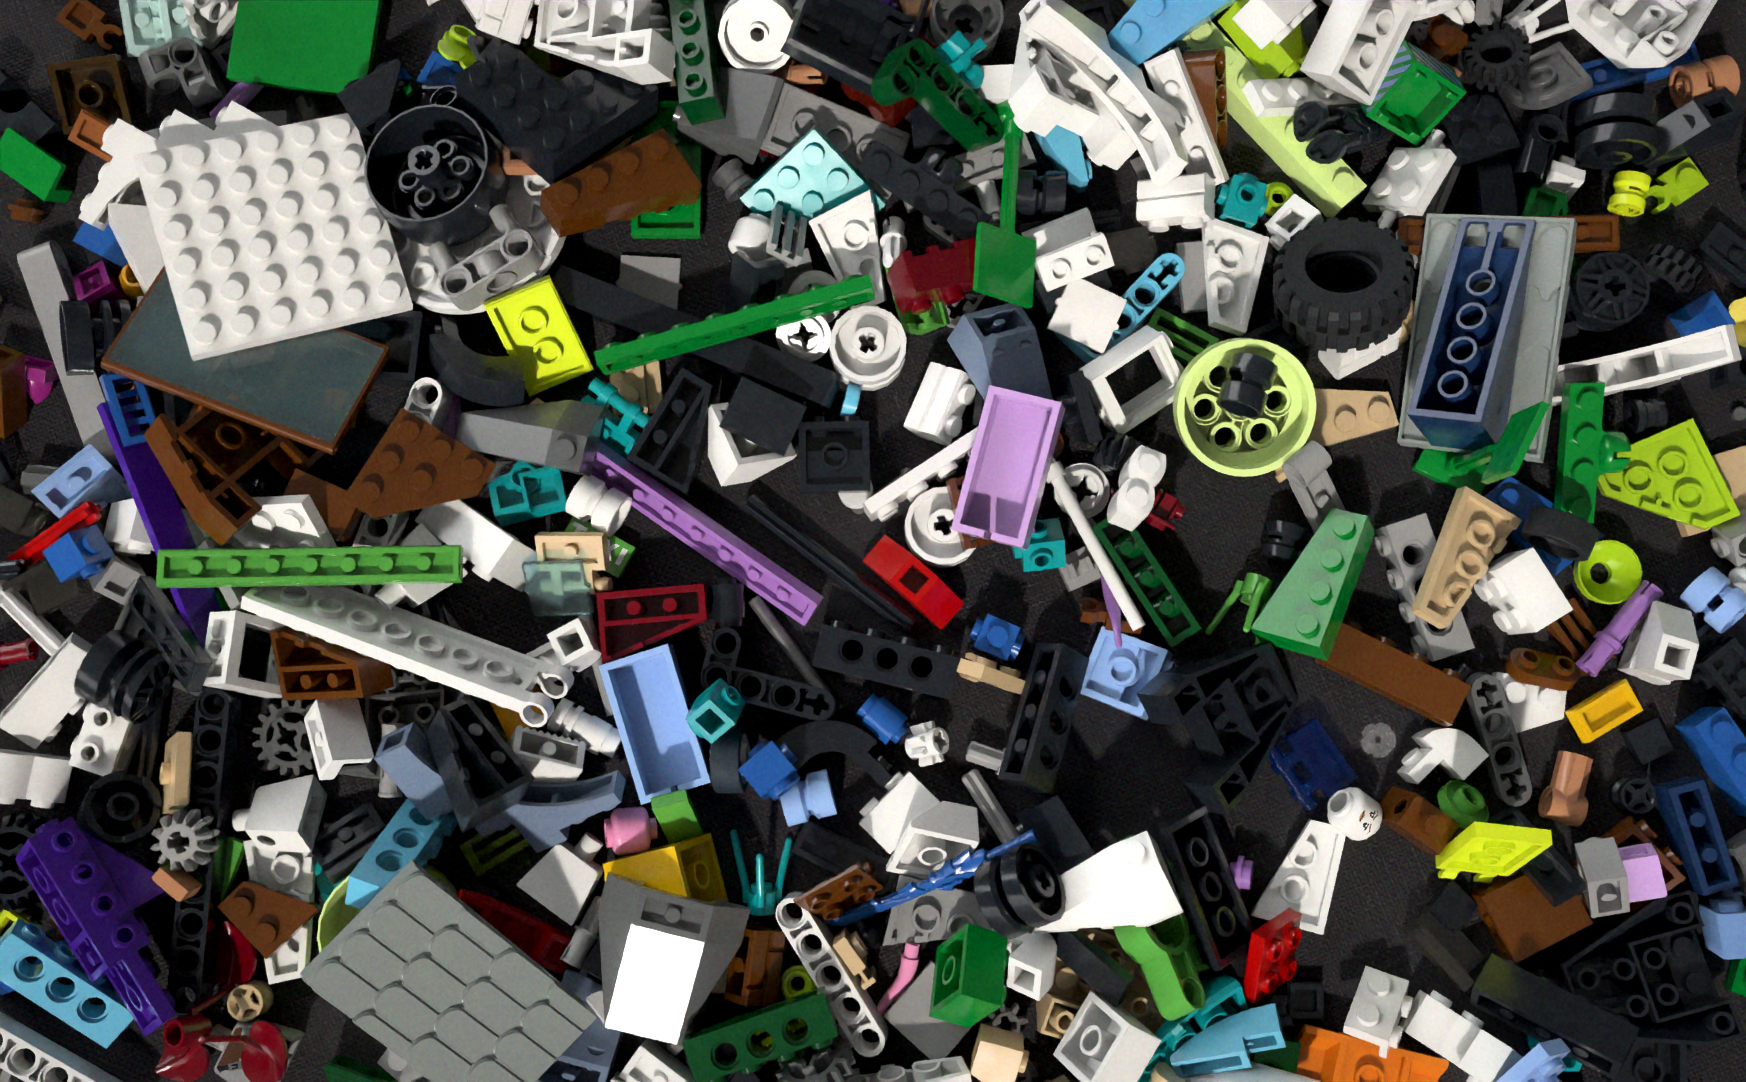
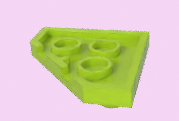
M1693 418L1631 444V451L1615 452L1617 453V458H1631L1628 467L1620 473H1604L1599 476L1597 486L1603 496L1700 530H1706L1741 515Z

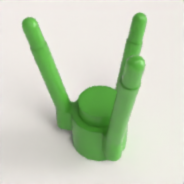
M1247 573L1244 581L1236 580L1233 591L1212 619L1205 633L1207 635L1213 633L1239 595H1242L1240 601L1249 606L1243 626V631L1249 632L1257 608H1261V613L1273 596L1270 592L1274 582L1256 573ZM1256 637L1255 645L1262 643Z

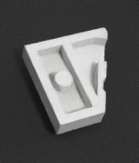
M1492 672V675L1498 678L1503 686L1516 733L1564 719L1567 691H1558L1521 683L1507 673ZM1488 701V705H1496ZM1493 713L1487 717L1485 727L1489 732L1497 730L1501 725V717L1498 713Z

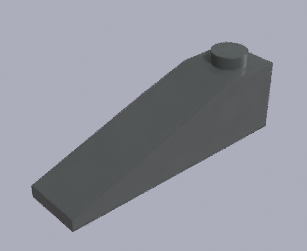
M574 400L461 412L455 440L475 452L590 477L606 408Z

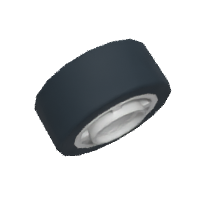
M743 724L734 725L711 744L710 773L713 789L716 793H744L747 790L749 782L738 770L750 759L748 753L751 751L748 730Z

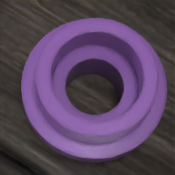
M1239 855L1237 862L1230 863V870L1238 891L1242 892V889L1251 890L1254 861L1245 860V856Z

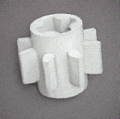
M934 721L911 726L912 733L905 739V749L908 756L913 760L919 759L920 767L943 762L942 754H945L949 749V738L945 730L940 727L935 728Z
M1016 1002L1012 1004L1011 1008L1005 1007L1003 1003L1002 1007L988 1015L990 1022L984 1024L1002 1029L999 1025L1001 1024V1017L1007 1016L1011 1022L1009 1023L1008 1031L1024 1035L1020 1030V1025L1028 1023L1026 1016H1016L1019 1010V1005Z

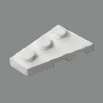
M1215 218L1213 221L1203 222L1202 226L1208 326L1242 336L1247 331L1269 237Z

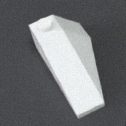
M1146 830L1117 842L1060 875L1066 896L1065 912L1060 920L1040 928L1035 927L1033 932L1078 931L1079 928L1094 927L1114 929V926L1125 925L1145 927L1183 913L1184 911L1159 846Z

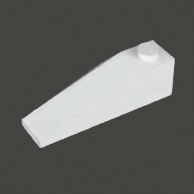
M181 0L192 34L212 52L234 24L238 0Z

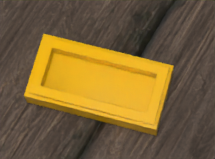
M1621 679L1568 709L1565 713L1581 742L1590 743L1642 712L1643 708L1627 679Z

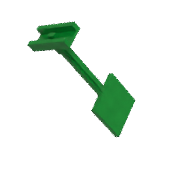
M1007 99L991 108L999 116L1004 126L1003 139L1005 140L1000 227L982 221L977 223L973 291L1029 309L1033 306L1036 241L1015 233L1020 141L1023 139L1024 131L1014 122L1013 118L1015 115Z
M1541 401L1512 414L1498 442L1469 454L1423 449L1418 461L1413 463L1411 470L1455 492L1458 488L1467 486L1481 495L1485 484L1517 474L1550 404Z

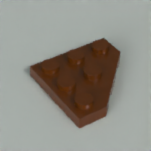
M401 408L342 500L368 516L379 519L393 514L478 496L497 464L404 408Z

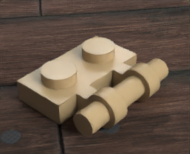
M539 532L535 535L538 570H552V576H544L542 578L541 586L543 590H554L556 594L584 591L585 594L596 595L600 591L612 590V578L600 577L597 574V570H606L610 567L607 532ZM567 570H582V577H570Z

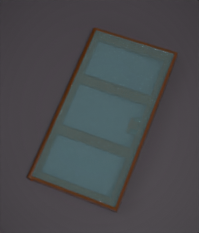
M163 266L102 358L101 368L328 454L335 455L391 353L388 346L337 327L193 361L165 266Z

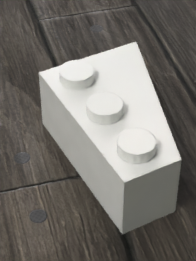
M462 499L423 508L414 520L418 524L422 523L441 545L443 542L447 545H462L463 564L467 560L474 564L472 571L488 582L494 577L522 592L538 570L536 551L524 545L517 537L503 530L492 522L491 519Z

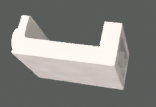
M1087 207L1022 232V236L1036 241L1035 270L1047 292L1114 266L1106 237L1102 232L1097 233Z

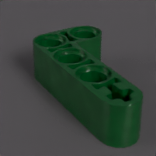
M913 39L891 50L872 80L871 93L878 104L888 107L912 96L969 152H975L998 143L1003 138L1004 126L999 116L923 39Z

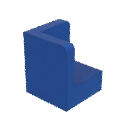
M1713 289L1694 298L1667 315L1681 337L1722 325H1736L1734 319Z

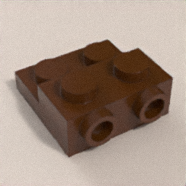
M1629 815L1601 835L1603 839L1614 837L1617 848L1651 842L1659 857L1667 892L1686 879L1679 868L1684 862L1670 846L1662 849L1654 841L1658 834L1644 819L1636 822ZM1575 860L1573 863L1575 868L1578 870L1577 860ZM1653 899L1631 902L1630 912L1620 913L1619 915L1625 919Z

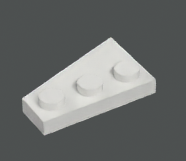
M868 190L808 221L838 283L850 275H870L875 300L852 306L850 309L860 306H876L887 300L873 191Z
M1309 819L1250 915L1270 921L1290 908L1302 913L1300 928L1302 930L1323 935L1346 835L1338 831L1331 824Z

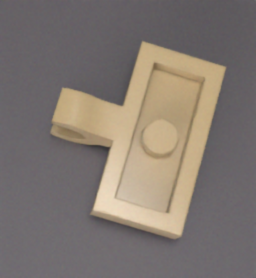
M966 653L965 658L972 661L960 659L956 671L960 677L972 682H985L1003 690L1022 695L1025 681L1019 679L1020 671L1002 665L1000 670H996L997 662L974 653Z

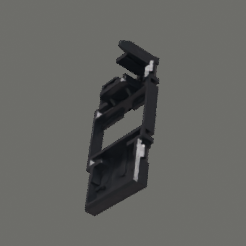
M796 0L792 10L794 17L791 20L780 51L873 98L871 83L874 76L891 50L918 37L930 0L921 1L916 19L879 0Z

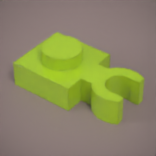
M1688 157L1656 178L1655 180L1659 185L1650 187L1649 191L1644 193L1643 198L1646 199L1649 196L1657 198L1658 206L1650 211L1652 215H1655L1666 209L1671 202L1675 207L1708 186L1709 183L1691 158Z

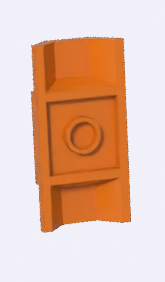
M1304 1024L1295 1037L1301 1043L1296 1074L1321 1082H1438V1079L1448 1069L1449 1060L1411 1051L1399 1046L1397 1049L1390 1047L1385 1059L1379 1056L1380 1046L1343 1032H1335Z

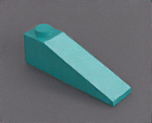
M1219 971L1213 976H1206L1200 980L1206 997L1204 1007L1176 1020H1165L1155 1033L1162 1041L1137 1082H1148L1151 1078L1150 1072L1158 1062H1164L1172 1067L1170 1056L1185 1042L1207 1027L1229 1016L1248 1010L1242 986L1237 979Z

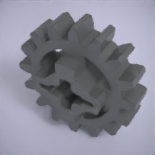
M282 700V707L278 704H270L268 706L271 715L260 714L258 716L264 724L262 727L253 728L252 732L259 734L260 740L253 742L252 745L253 747H262L263 752L257 758L258 760H270L267 766L268 770H276L280 767V775H290L292 770L295 775L305 774V766L309 770L316 769L304 720L298 722L294 716H290V713L306 716L313 703L307 706V700H296L295 703L293 700ZM296 730L297 735L293 738L295 743H291L290 738L294 735L292 731ZM289 752L292 757H296L298 760H288L282 757L281 754Z
M838 1033V1036L833 1038L834 1042L829 1046L813 1050L812 1046H808L798 1050L799 1054L796 1057L779 1062L781 1069L775 1072L778 1078L777 1082H845L843 1076L852 1075L853 1073L851 1065L856 1063L853 1056L854 1053L847 1039H842Z

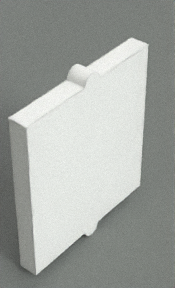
M1076 280L1066 284L1061 297L1055 300L1057 306L1047 329L1103 354L1113 331L1119 328L1117 322L1127 300L1086 280Z

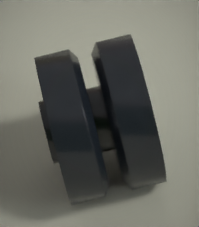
M1622 92L1596 96L1581 103L1575 111L1574 130L1578 134L1574 141L1575 162L1588 169L1622 170L1637 167L1655 158L1658 151V134L1654 130L1658 123V103L1656 100L1645 94Z
M1028 842L1007 850L1005 854L994 856L981 862L975 870L974 889L980 910L991 928L1002 937L1008 939L1017 938L1033 931L1035 927L1040 928L1060 920L1065 912L1066 896L1059 872L1049 855L1035 844Z

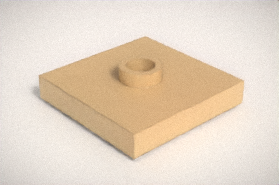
M178 731L165 743L164 762L161 763L160 784H163L161 814H173L175 810L184 808L189 804L193 734L191 732Z

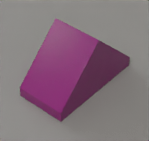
M103 260L72 277L78 300H86L91 314L94 316H99L101 300L109 301L112 316L115 315L116 300H128L129 304L132 305V302L124 294L122 287Z

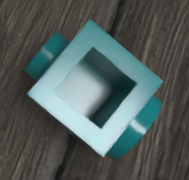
M719 678L696 698L685 720L697 736L705 738L712 744L736 724L746 701L741 697L736 688Z

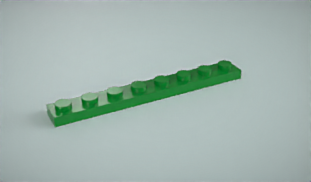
M854 274L845 277L840 283L829 286L826 284L814 285L807 292L797 295L782 294L775 297L772 302L762 305L757 303L742 306L739 311L730 314H711L705 318V321L698 323H679L666 332L658 334L656 332H647L639 335L637 340L630 342L608 343L603 349L594 351L597 366L606 376L875 300L874 290L869 274L865 276Z

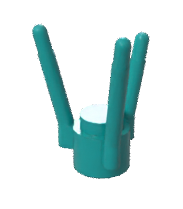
M731 830L732 846L743 891V903H748V907L751 908L750 915L765 916L775 914L776 903L782 901V888L792 839L789 837L785 840L774 889H772V883L764 882L762 854L756 856V882L751 884L750 889L736 830Z

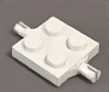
M1432 129L1426 142L1421 147H1395L1389 156L1388 161L1362 202V205L1368 212L1383 213L1377 222L1379 228L1384 229L1386 227L1390 229L1395 219L1407 215L1422 216L1457 158L1450 149H1438L1446 137L1443 131Z

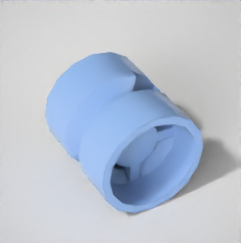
M1714 566L1698 576L1679 598L1695 613L1704 612L1703 620L1720 634L1732 627L1746 614V593L1739 587L1731 588V580ZM1722 598L1724 602L1719 607L1714 605L1716 601Z
M826 769L807 773L805 780L801 781L799 779L787 793L780 797L784 816L789 827L808 822L810 815L813 814L818 819L837 814L836 803Z

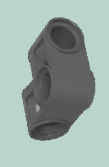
M177 38L156 49L147 50L138 57V62L151 93L155 95L169 94L183 87L186 96L192 103V109L196 110L222 99L227 94L212 57L190 38ZM194 54V57L192 58V60L188 62V59L190 58V56H192V55Z

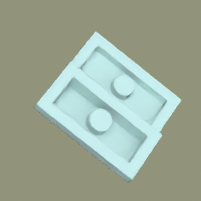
M119 0L128 57H139L141 53L147 50L156 49L180 37L190 38L203 48V44L191 32L181 0Z

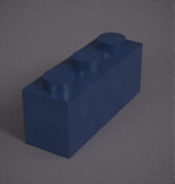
M1684 776L1653 785L1657 793L1656 803L1671 848L1684 862L1679 868L1686 878L1682 881L1685 890H1691L1694 893L1705 896L1740 886L1705 780Z

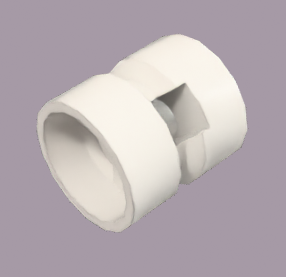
M590 475V477L583 476L571 491L565 509L567 513L583 522L591 519V527L600 532H607V536L610 537L616 533L625 521L631 509L632 497L614 487L607 490L605 482L593 475Z

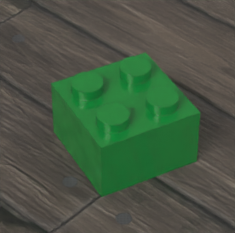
M968 923L940 944L936 950L929 1017L969 1028L1002 1007L1007 994L1004 976L1010 956L1009 950H1007L1008 938L1000 936L995 931Z

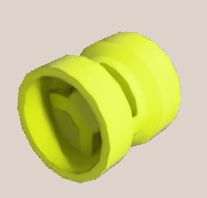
M1621 171L1616 173L1612 185L1615 192L1609 198L1607 210L1620 216L1634 217L1642 215L1646 205V200L1643 197L1644 193L1649 191L1651 177L1638 171Z

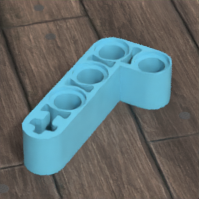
M1173 253L1162 254L1121 296L1127 302L1120 316L1126 319L1128 327L1113 331L1104 353L1126 339L1175 288L1185 272V265L1181 257ZM1167 268L1170 269L1171 275H1167L1159 285L1155 280L1162 271ZM1145 291L1148 293L1151 303L1142 304L1138 302L1135 292ZM1054 332L1057 338L1086 364L1102 355L1094 354L1088 347Z

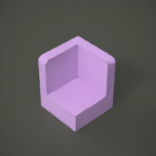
M1652 843L1618 848L1627 874L1629 903L1666 897L1667 890L1659 857Z

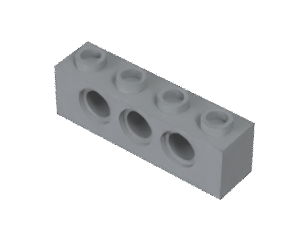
M1426 513L1375 529L1377 534L1375 545L1379 554L1382 557L1385 556L1389 567L1387 578L1390 586L1398 592L1401 601L1399 612L1403 621L1409 623L1413 634L1411 645L1414 652L1427 657L1431 661H1437L1475 648L1461 609L1449 627L1437 628L1435 632L1428 627L1427 621L1410 612L1417 595L1415 584L1418 580L1422 581L1436 545V539ZM1405 547H1409L1414 552L1415 559L1412 565L1408 564L1403 558Z

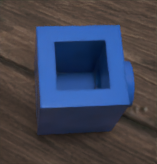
M97 524L69 532L42 551L61 583L81 576L83 579L95 576L104 570L102 564L115 556Z

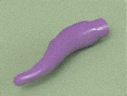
M1109 558L1116 569V563L1112 558ZM1101 574L1103 596L1112 624L1115 646L1121 648V608Z

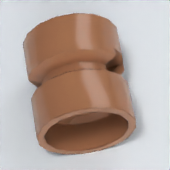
M1720 55L1704 59L1702 62L1697 61L1676 66L1672 69L1669 76L1668 86L1671 100L1675 107L1679 109L1694 99L1724 88L1728 90L1732 97H1735L1740 86V71L1737 63L1729 55Z

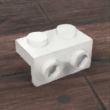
M1365 966L1344 1023L1343 1033L1380 1046L1379 1056L1386 1059L1390 1047L1398 1048L1403 1027L1398 1026L1400 1018H1408L1411 1010L1413 997L1407 995L1409 981Z

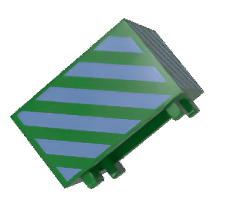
M1404 39L1371 106L1359 103L1367 117L1417 146L1467 91L1455 70Z

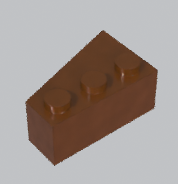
M287 625L269 630L282 700L363 698L394 687L391 666L388 663L363 656L343 646L328 643L319 637H312L311 635L307 637L305 632L294 630Z

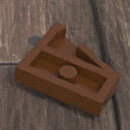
M250 879L243 881L217 906L265 959L271 958L322 909L318 903L303 901L292 897L290 893L267 888L266 885Z

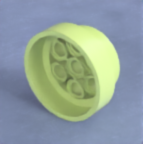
M1254 338L1227 339L1201 351L1189 362L1182 372L1173 398L1174 422L1185 446L1208 467L1232 476H1257L1283 466L1282 464L1306 443L1313 428L1316 415L1315 390L1304 366L1284 348ZM1244 352L1259 355L1272 361L1278 367L1272 388L1265 392L1268 395L1272 391H1279L1282 397L1281 403L1274 409H1268L1265 406L1263 415L1260 418L1251 419L1231 414L1221 409L1216 403L1223 383L1212 385L1209 379L1210 372L1217 366H1223L1227 372L1234 353ZM1201 399H1209L1211 403L1209 414L1204 417H1197L1194 412L1195 404ZM1258 423H1264L1266 435L1259 441H1252L1250 437L1252 427ZM1222 427H1229L1231 430L1230 440L1224 445H1217L1215 433Z

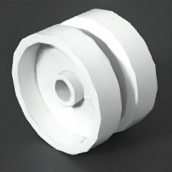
M788 0L728 1L721 17L718 38L721 51L730 64L739 70L758 74L773 73L785 65L790 56L781 52L780 49L791 20L794 17V13H792L793 7ZM754 28H761V33L754 32Z
M860 306L848 310L836 321L830 334V358L835 373L843 378L842 381L845 384L859 385L861 390L875 391L888 386L899 376L905 364L907 338L902 324L892 313L878 306ZM865 346H871L875 351L872 352L868 349L867 353L862 352V349Z
M935 487L920 494L910 505L904 524L905 541L911 553L923 564L935 568L954 567L966 561L976 549L963 551L958 532L951 529L954 514L947 487ZM939 523L947 524L949 533L943 535L941 530L936 531V526ZM970 536L971 541L976 540V537Z

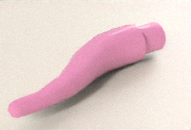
M905 943L898 975L877 1005V1010L881 1016L913 981L919 962L918 952L920 943Z

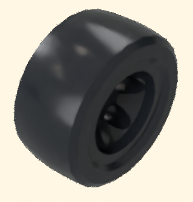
M430 104L417 106L400 113L387 122L371 143L364 164V179L368 193L383 217L410 240L429 247L438 241H446L449 246H457L480 235L493 223L489 215L490 210L496 205L505 204L509 190V175H505L503 171V156L492 137L482 125L465 112L448 105ZM464 164L466 168L462 172H456L457 166ZM457 187L454 195H446L449 188ZM432 194L430 201L422 202L424 195Z

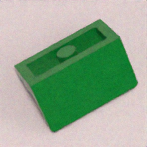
M6 128L0 140V170L43 201L67 203L73 191L59 181L66 169L65 164L16 129Z

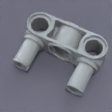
M504 203L496 205L489 212L501 237L489 245L479 248L471 256L458 262L446 241H438L428 249L440 272L439 286L441 291L460 310H473L483 304L484 301L508 291L514 284L541 268L544 262L543 251L537 245L530 231L519 225L509 207ZM526 248H527L526 252H524L523 254L519 255V253H520L523 249H526ZM465 286V288L458 293L459 289Z

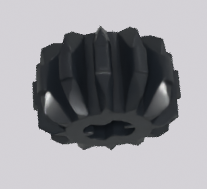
M1107 432L1103 436V440L1098 442L1092 460L1099 470L1119 480V474L1123 465L1143 443L1133 439L1132 436L1128 437L1122 433Z

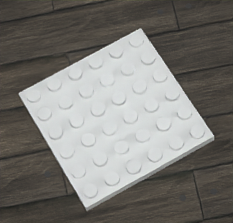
M348 113L132 155L193 361L413 310V303L387 220L380 213L368 193L364 179L366 153L359 130Z

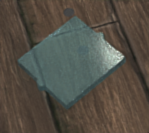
M582 560L525 561L522 563L521 566L526 582L524 591L529 594L534 616L592 615L594 610L589 592L591 584L587 583Z

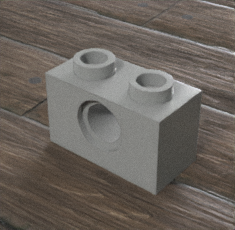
M1593 837L1581 843H1576L1575 852L1578 874L1586 882V890L1583 893L1591 918L1630 912L1627 874L1614 837L1604 839Z

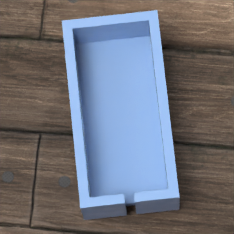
M665 644L600 665V673L641 805L651 802L650 798L677 791L676 785L678 790H689L712 782L710 763L703 740L690 729L685 720L692 705L673 645Z

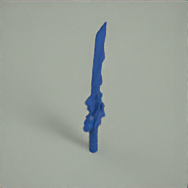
M1032 829L1001 844V846L991 849V851H985L981 848L970 853L968 848L956 858H949L936 872H930L927 879L918 883L911 882L901 890L882 898L873 897L859 907L845 911L838 918L824 920L822 923L844 927L935 889L953 891L954 886L962 883L964 878L975 876V870L981 862L994 856L1005 854L1007 850L1024 843L1037 844L1039 843L1038 836Z

